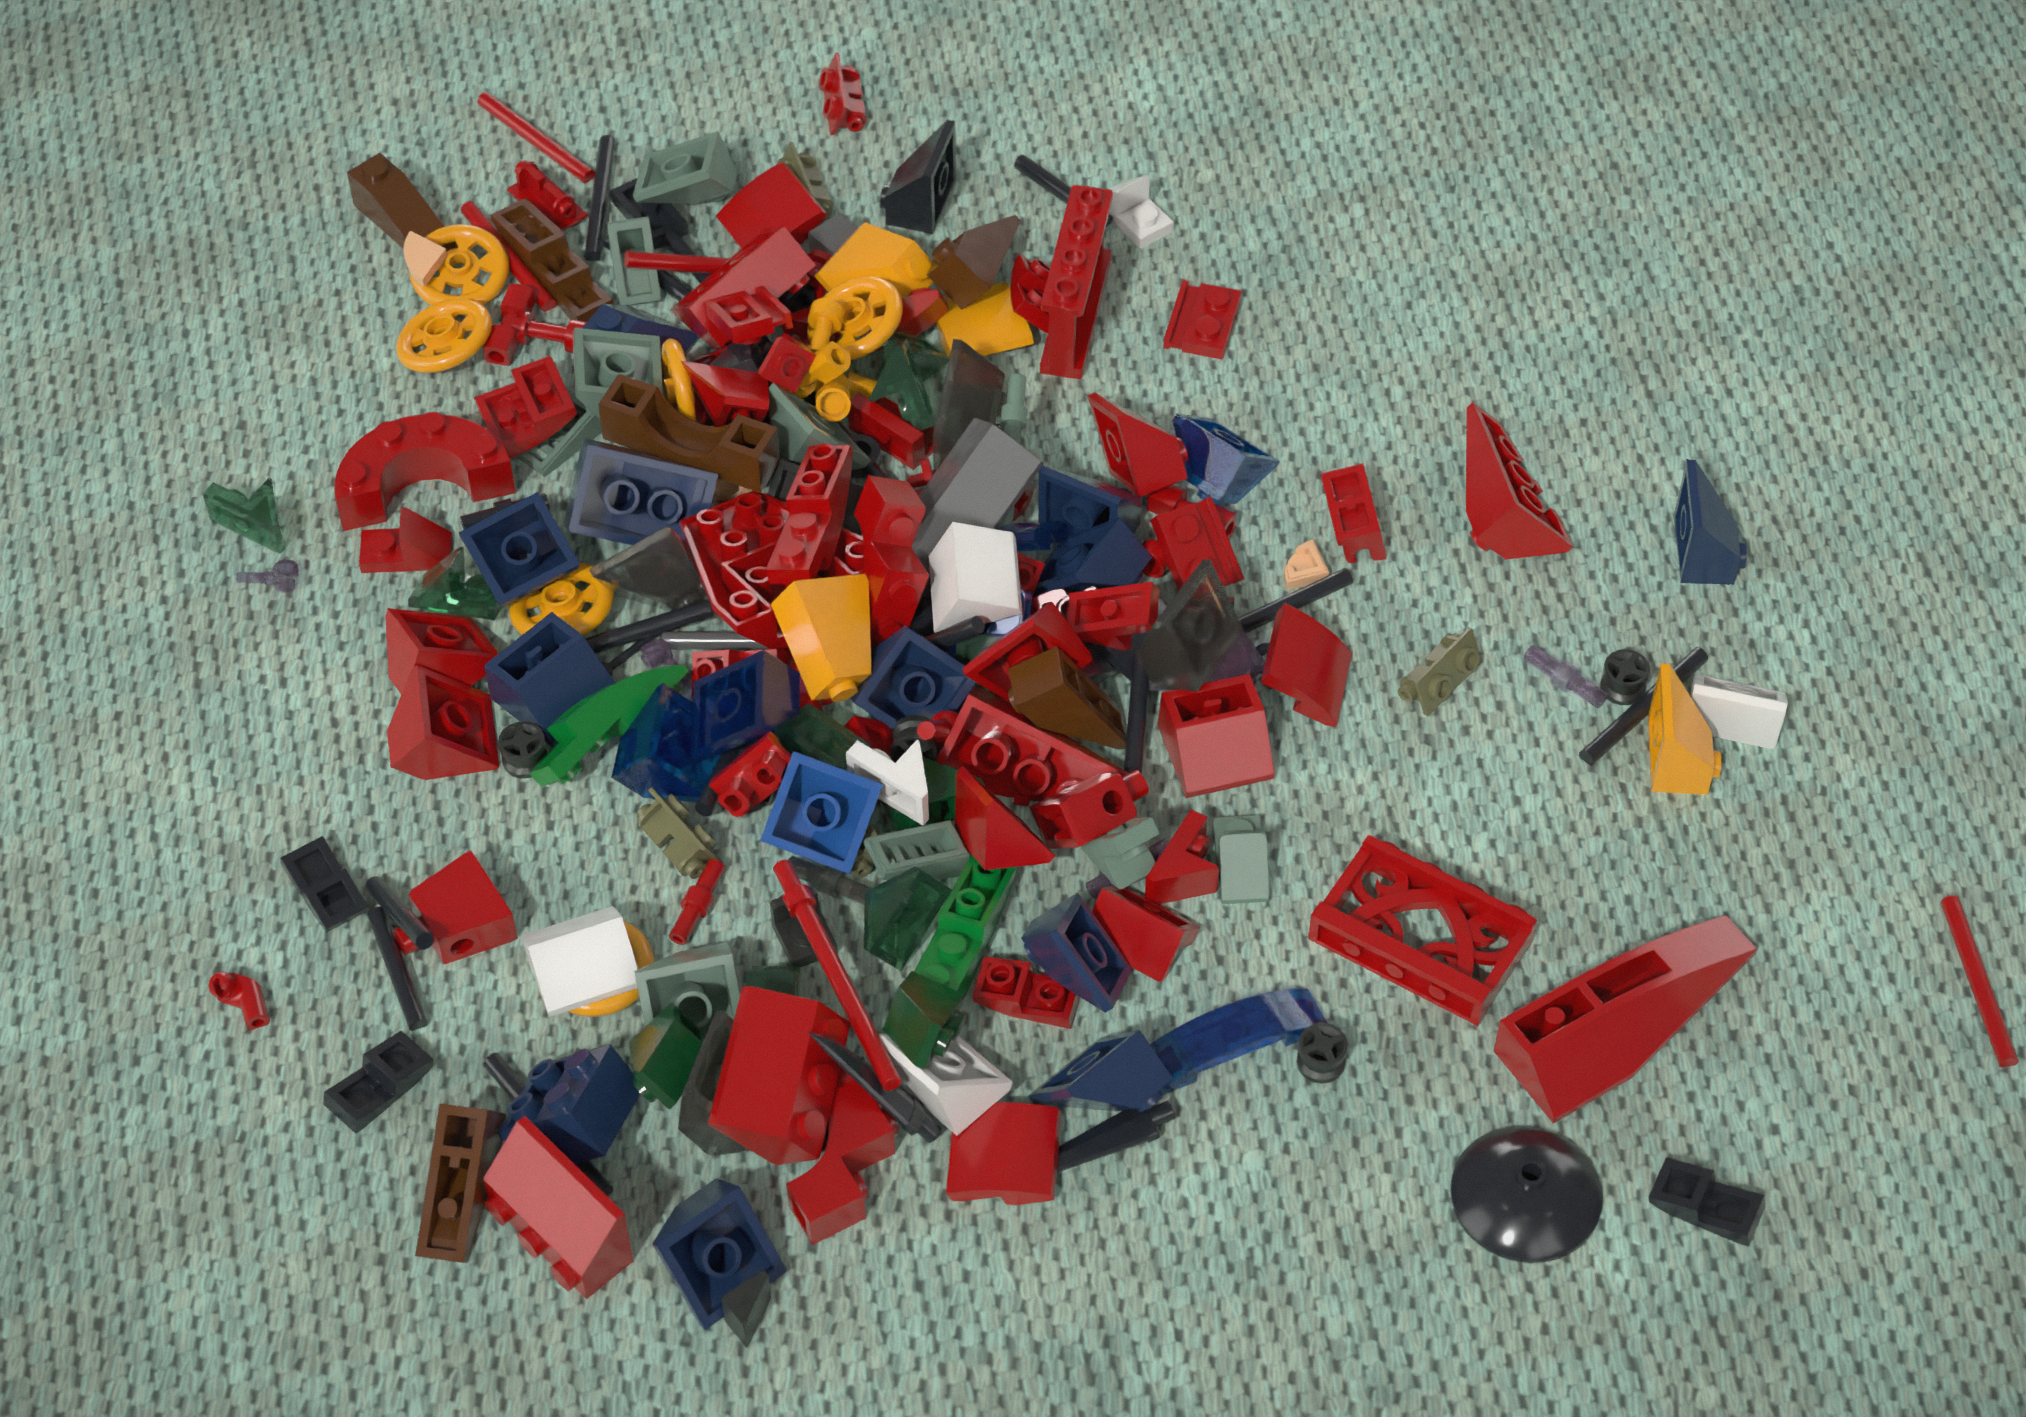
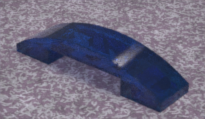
M1307 988L1268 992L1212 1010L1186 1022L1150 1043L1159 1059L1173 1077V1080L1160 1089V1091L1164 1095L1197 1082L1199 1072L1282 1040L1285 1047L1299 1042L1300 1035L1305 1028L1316 1023H1327Z

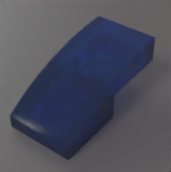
M1059 521L1010 523L997 529L1012 532L1015 535L1017 552L1050 550L1051 543L1067 542V525Z

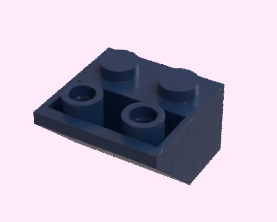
M553 612L484 665L491 699L519 722L527 721L540 727L544 734L545 742L552 748L558 742L546 728L583 698L615 683L584 636Z
M611 1044L592 1050L581 1049L573 1055L556 1060L545 1059L535 1065L529 1072L527 1084L520 1095L508 1106V1115L497 1131V1134L502 1140L506 1141L516 1122L526 1116L574 1164L605 1157L640 1096V1092L632 1082L635 1079L634 1074Z

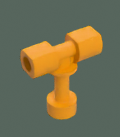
M821 298L811 304L808 324L814 331L810 346L806 347L817 356L796 393H793L801 399L815 390L817 380L827 384L846 372L850 367L851 357L849 351L833 341L829 343L830 335L841 329L845 315L843 306L831 299Z
M848 371L847 375L841 374L827 384L817 380L814 390L816 391V410L827 421L842 420L850 411L851 398L860 392L872 400L878 382Z

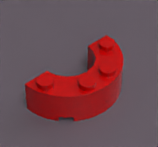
M428 412L383 422L360 438L349 449L338 467L334 492L343 531L387 522V508L393 497L406 486L422 480L440 479L453 482L467 491L473 503L515 494L516 490L509 456L501 442L490 431L473 421L461 417Z

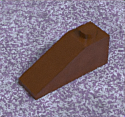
M381 153L376 154L347 172L354 206L403 249L410 231L426 237L433 231L445 227L408 177ZM455 241L442 245V247L446 248V252L458 248Z
M1016 215L967 230L953 241L950 238H946L932 252L931 256L934 260L927 276L962 310L991 289L1021 220Z
M1057 646L1008 668L1012 687L1008 689L1010 703L1018 714L1023 713L1037 727L1117 750L1126 748L1127 727L1123 710Z
M439 1103L415 1256L467 1263L485 1208V1201L488 1198L483 1178L501 1149L502 1138L497 1134V1131L505 1120L506 1113Z

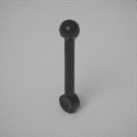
M662 633L640 639L609 663H601L610 676H612L614 669L658 636L662 637Z

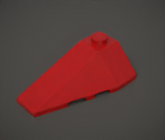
M1472 402L1466 408V514L1473 529L1470 531L1472 539L1482 550L1488 552L1492 549L1505 560L1567 553L1573 548V545L1562 520L1554 509L1549 508L1546 511L1544 505L1536 496L1541 494L1543 490L1538 482L1532 479L1526 470L1519 465L1523 462V458L1502 424Z
M978 686L968 694L935 761L957 770L963 766L972 775L982 778L985 787L994 795L1014 798L1013 804L1029 806L1030 800L1040 802L1097 774L1118 772L1121 776L1128 774L1127 771L1070 737L1037 727L1023 713L1018 714L1010 702ZM965 726L966 730L964 737L958 744H956L957 739Z

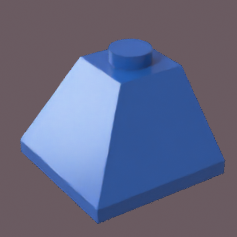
M793 751L760 841L850 874L883 784Z

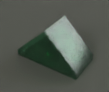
M915 866L865 891L864 949L897 970L902 971L952 889Z

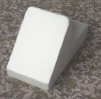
M1148 175L1125 180L1109 188L1113 191V200L1109 212L1113 216L1112 222L1140 249L1173 232L1174 222L1149 199L1150 177Z
M857 740L846 752L847 771L883 784L878 799L924 826L929 820V808L920 741L916 740L895 763L882 750L871 749Z

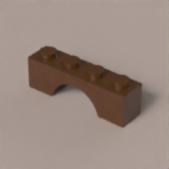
M622 374L617 375L598 404L603 439L640 452L718 473V479L759 493L763 491L773 475L780 459L778 427L739 414L730 424L725 426L713 427L699 424L675 410L667 402L657 386Z

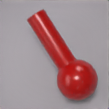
M942 710L936 713L931 718V721H923L918 725V736L924 740L934 739L936 744L943 746L957 719L958 713L952 710ZM965 726L961 731L956 744H958L963 739L966 730Z

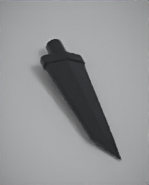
M808 1032L848 1075L902 1125V1128L911 1136L918 1133L928 1143L933 1142L940 1135L942 1127L925 1114L923 1104L918 1099L910 1096L900 1087L891 1091H885L872 1066L834 1038Z
M1165 1101L1142 1112H1138L1137 1109L1121 1111L1060 1145L1057 1173L1142 1143H1150L1159 1139L1160 1134L1156 1127L1176 1119L1169 1101Z

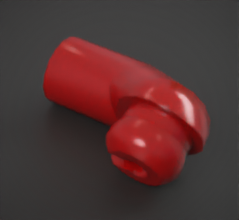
M219 971L211 977L208 984L211 995L217 997L222 1003L242 1009L246 1028L253 1030L269 1024L270 1019L262 989L257 981L240 974L227 973L225 971Z

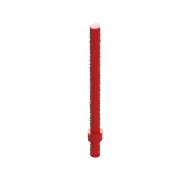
M784 859L777 862L773 867V871L784 891L783 901L790 915L798 918L885 1091L896 1089L900 1086L902 1080L815 911L817 902L810 888L801 883L789 860Z

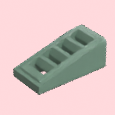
M568 390V393L577 412L571 420L577 417L579 419L577 423L574 424L570 420L564 426L569 431L565 436L557 431L549 437L558 442L554 448L543 441L530 450L515 456L544 477L548 476L581 449L583 438L593 440L602 432L600 419L577 399L575 393ZM539 448L547 454V457L542 461L531 452Z
M951 820L866 837L864 842L882 880L946 879L958 877L970 857ZM901 851H906L910 859L905 860ZM917 851H922L924 856L920 857ZM884 852H890L895 862L890 863Z

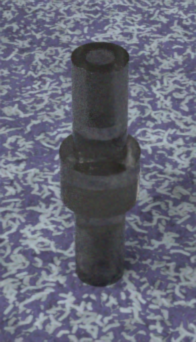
M791 856L788 859L799 879L816 885L818 892L833 898L841 895L868 907L874 905L878 895L877 889L847 878L845 872L825 866L822 868L795 856Z

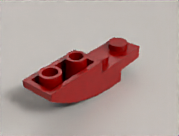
M824 443L808 447L785 499L789 516L766 567L769 584H791L793 581L815 579L818 570H829L840 537L848 499L853 456L851 445Z

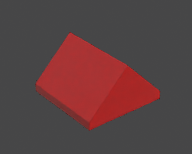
M1051 601L981 651L963 667V672L968 678L1010 702L1008 689L1012 687L1008 668L1056 646L1080 669L1092 662L1093 659L1086 646Z
M962 766L956 772L955 829L966 849L985 870L1046 864L1055 858L1051 850L1026 823L967 769Z

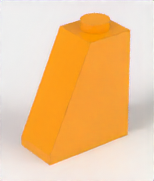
M866 574L793 581L771 603V607L811 701L831 698L833 702L846 700L854 696L858 692L857 687L871 675L869 581Z

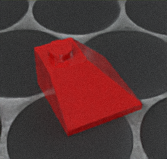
M1096 392L1087 395L1107 466L1114 478L1139 497L1188 478L1184 463L1188 461V454L1179 437H1174L1162 427Z
M387 609L385 620L389 679L400 694L403 692L411 670L416 665L471 686L486 676L484 665L499 654L470 616Z
M416 665L409 674L387 729L391 768L422 780L497 770L499 768L490 694Z

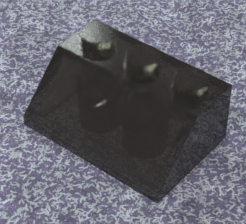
M953 339L933 433L934 469L940 467L974 418L992 423L1004 432V428L1000 426L1002 406L1007 403L1008 392H1005V373L963 340Z

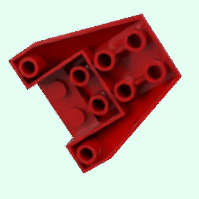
M750 491L680 520V528L712 610L737 634L770 649L786 650L789 647L771 607V603L790 584H769L766 567L788 519L789 510L787 503L762 492ZM841 528L840 537L829 570H818L815 579L862 574L864 560L863 537Z

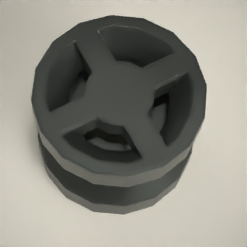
M1621 649L1612 652L1604 663V674L1600 681L1601 693L1614 704L1632 705L1645 693L1646 682L1650 673L1649 662L1643 655L1633 650ZM1629 678L1630 682H1624V680Z
M909 715L901 718L896 723L890 751L893 762L896 763L915 740L920 741L922 757L936 761L938 744L934 742V739H921L917 733L918 725L923 721H931L929 718L921 715Z
M527 721L515 722L503 729L499 735L498 746L505 771L516 778H531L532 776L529 773L548 754L545 748V737L541 728Z
M1316 1023L1304 1029L1299 1038L1296 1060L1298 1070L1304 1078L1314 1083L1324 1084L1333 1082L1344 1072L1348 1048L1346 1035L1341 1029L1328 1023ZM1314 1054L1324 1056L1325 1060L1314 1057Z

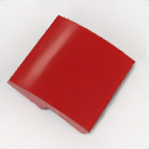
M780 162L742 188L724 205L716 217L740 248H742L763 229L783 225L798 244L802 245L808 238V232L816 228L826 217L827 213L789 166Z
M551 355L510 370L514 383L474 397L486 429L501 442L509 459L542 443L564 427L577 414Z
M1284 603L1276 613L1261 683L1295 698L1294 711L1326 726L1335 727L1338 723L1352 653L1324 625L1295 607Z
M996 1102L959 1135L956 1136L952 1132L946 1194L952 1201L960 1202L1001 1197L1006 1205L1054 1201L1062 1115L1059 1108L1028 1103Z

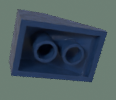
M583 438L564 525L569 532L690 558V551L680 528V520L711 507L718 473L630 448Z

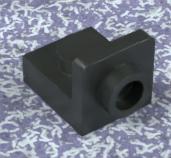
M810 886L809 888L817 902L815 911L838 954L837 943L819 909L818 893L814 886ZM783 894L779 898L770 902L772 927L793 970L819 961L798 918L790 915L783 901Z

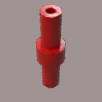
M709 859L696 885L689 886L680 903L682 911L669 934V938L674 943L685 945L699 918H704L714 902L712 893L725 870V865L719 860Z

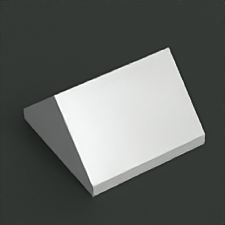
M952 522L929 555L934 633L973 616H979L984 624L1022 614L1015 535L1008 531Z
M1694 674L1690 697L1711 729L1713 737L1775 750L1788 705L1785 692Z
M613 906L520 936L549 1017L637 989L634 971L638 967L623 918Z
M880 1034L879 1036L902 1080L900 1086L911 1096L918 1099L923 1104V1107L956 1136L1008 1093L1013 1084L1008 1077L960 1036L957 1037L955 1042L951 1040L943 1058L935 1055L925 1070L914 1066L887 1034Z

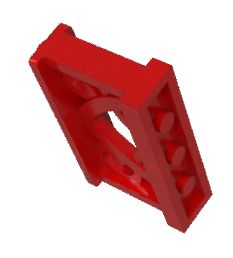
M1073 185L1071 187L1041 300V310L1049 312V332L1040 362V374L1082 380L1112 260V249L1104 248V232L1113 200V191L1110 189Z
M1367 835L1362 842L1361 848L1323 902H1319L1312 912L1308 939L1458 1017L1479 1026L1487 1014L1488 1008L1523 954L1531 946L1537 920L1523 908L1507 904L1485 893L1479 886L1465 883L1443 872L1437 865L1423 862L1401 851L1391 842L1381 841L1371 835ZM1371 872L1394 883L1393 885L1386 886L1381 884L1377 878L1375 891L1378 898L1376 899L1365 891L1362 884L1364 876ZM1353 893L1362 906L1347 915L1340 910ZM1438 909L1449 927L1454 944L1434 942L1414 949L1403 943V929L1394 914L1410 910ZM1379 919L1388 926L1392 932L1391 936L1377 930H1383L1384 926ZM1483 928L1506 939L1508 942L1504 949L1497 952L1487 953L1474 950V946L1484 948L1495 942V937H1486L1481 933ZM1446 955L1443 958L1446 964L1432 958V956ZM1474 963L1494 966L1484 983L1472 978Z

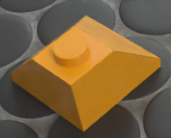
M865 222L847 239L814 277L828 292L836 286L855 278L877 277L894 285L899 291L901 298L907 297L911 291L919 288H928L933 283L927 276L933 261L914 240ZM862 294L857 297L867 301L870 294ZM886 305L875 309L876 316L885 314Z
M1661 663L1648 714L1651 792L1708 795L1712 778L1719 779L1721 752L1713 750L1712 731L1672 666Z

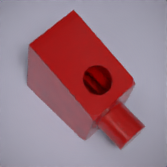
M1134 770L1124 776H1121L1118 772L1097 774L1029 806L1049 849L1079 848L1136 817L1137 809L1134 802L1147 796L1149 788L1144 776L1138 770Z
M471 850L417 885L408 895L413 914L433 934L434 943L432 947L443 964H448L518 939L511 910ZM400 927L393 929L395 938L405 955L419 949Z

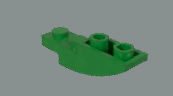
M683 664L655 668L603 687L583 698L546 728L558 743L529 774L541 787L557 781L561 784L568 782L581 770L582 764L579 760L588 751L594 753L611 737L616 738L626 733L634 736L641 732L652 721L653 718L649 713L657 704L660 706L666 704L680 691L681 687L677 683L689 670Z
M971 854L939 913L938 928L914 972L965 994L966 997L1002 915L1017 867L985 870Z

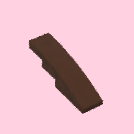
M527 198L490 215L493 224L502 237L557 301L559 308L570 320L576 319L588 322L601 304L614 305L613 299L592 280L589 266L568 247L566 234Z

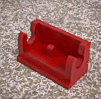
M1364 464L1321 473L1338 546H1343L1346 561L1348 563H1356L1355 552L1360 549H1369L1370 556L1374 561L1386 560L1382 535Z

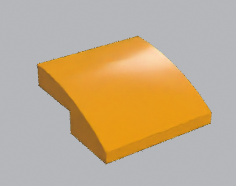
M1006 281L992 284L990 290L962 310L947 295L943 296L948 303L949 311L934 324L940 332L942 347L952 363L1034 344L1027 320L1016 314L1013 310L1010 286Z

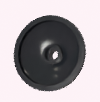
M1505 1127L1479 1137L1460 1155L1454 1167L1450 1184L1452 1207L1456 1218L1465 1232L1487 1251L1516 1262H1549L1576 1251L1593 1234L1598 1225L1603 1206L1600 1178L1588 1157L1576 1145L1564 1137L1536 1127ZM1532 1174L1536 1176L1538 1180L1529 1181L1526 1180L1522 1175Z

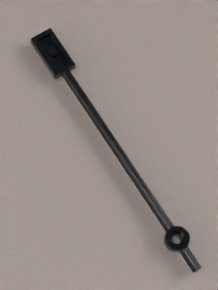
M638 178L610 190L612 203L627 220L649 217L654 250L667 245L674 254L698 256L682 238L689 234L688 223L671 203L635 201L633 193ZM690 272L699 283L710 275L709 273ZM766 335L762 336L757 345L760 347L771 342V340ZM813 391L803 400L816 407V393ZM836 421L871 460L866 467L851 470V478L867 479L868 475L888 478L880 468V447L877 441L863 434L851 435L840 421Z

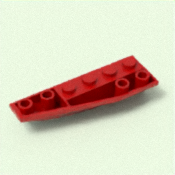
M1727 915L1660 937L1575 977L1502 1018L1498 1026L1494 1053L1554 1124L1632 1079L1756 954L1757 949Z

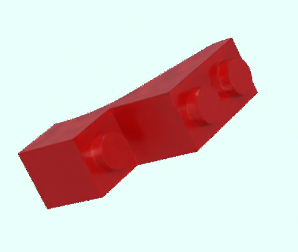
M868 475L854 516L859 522L864 541L862 574H866L869 581L871 649H873L905 625L907 627L910 626L929 574L911 548L926 507L909 482Z
M840 1068L829 1115V1137L826 1150L810 1170L786 1183L789 1208L811 1245L866 1219L865 1199L869 1198V1192L859 1171L894 1155V1135L899 1133L896 1120L883 1107L880 1108L875 1099L842 1068Z

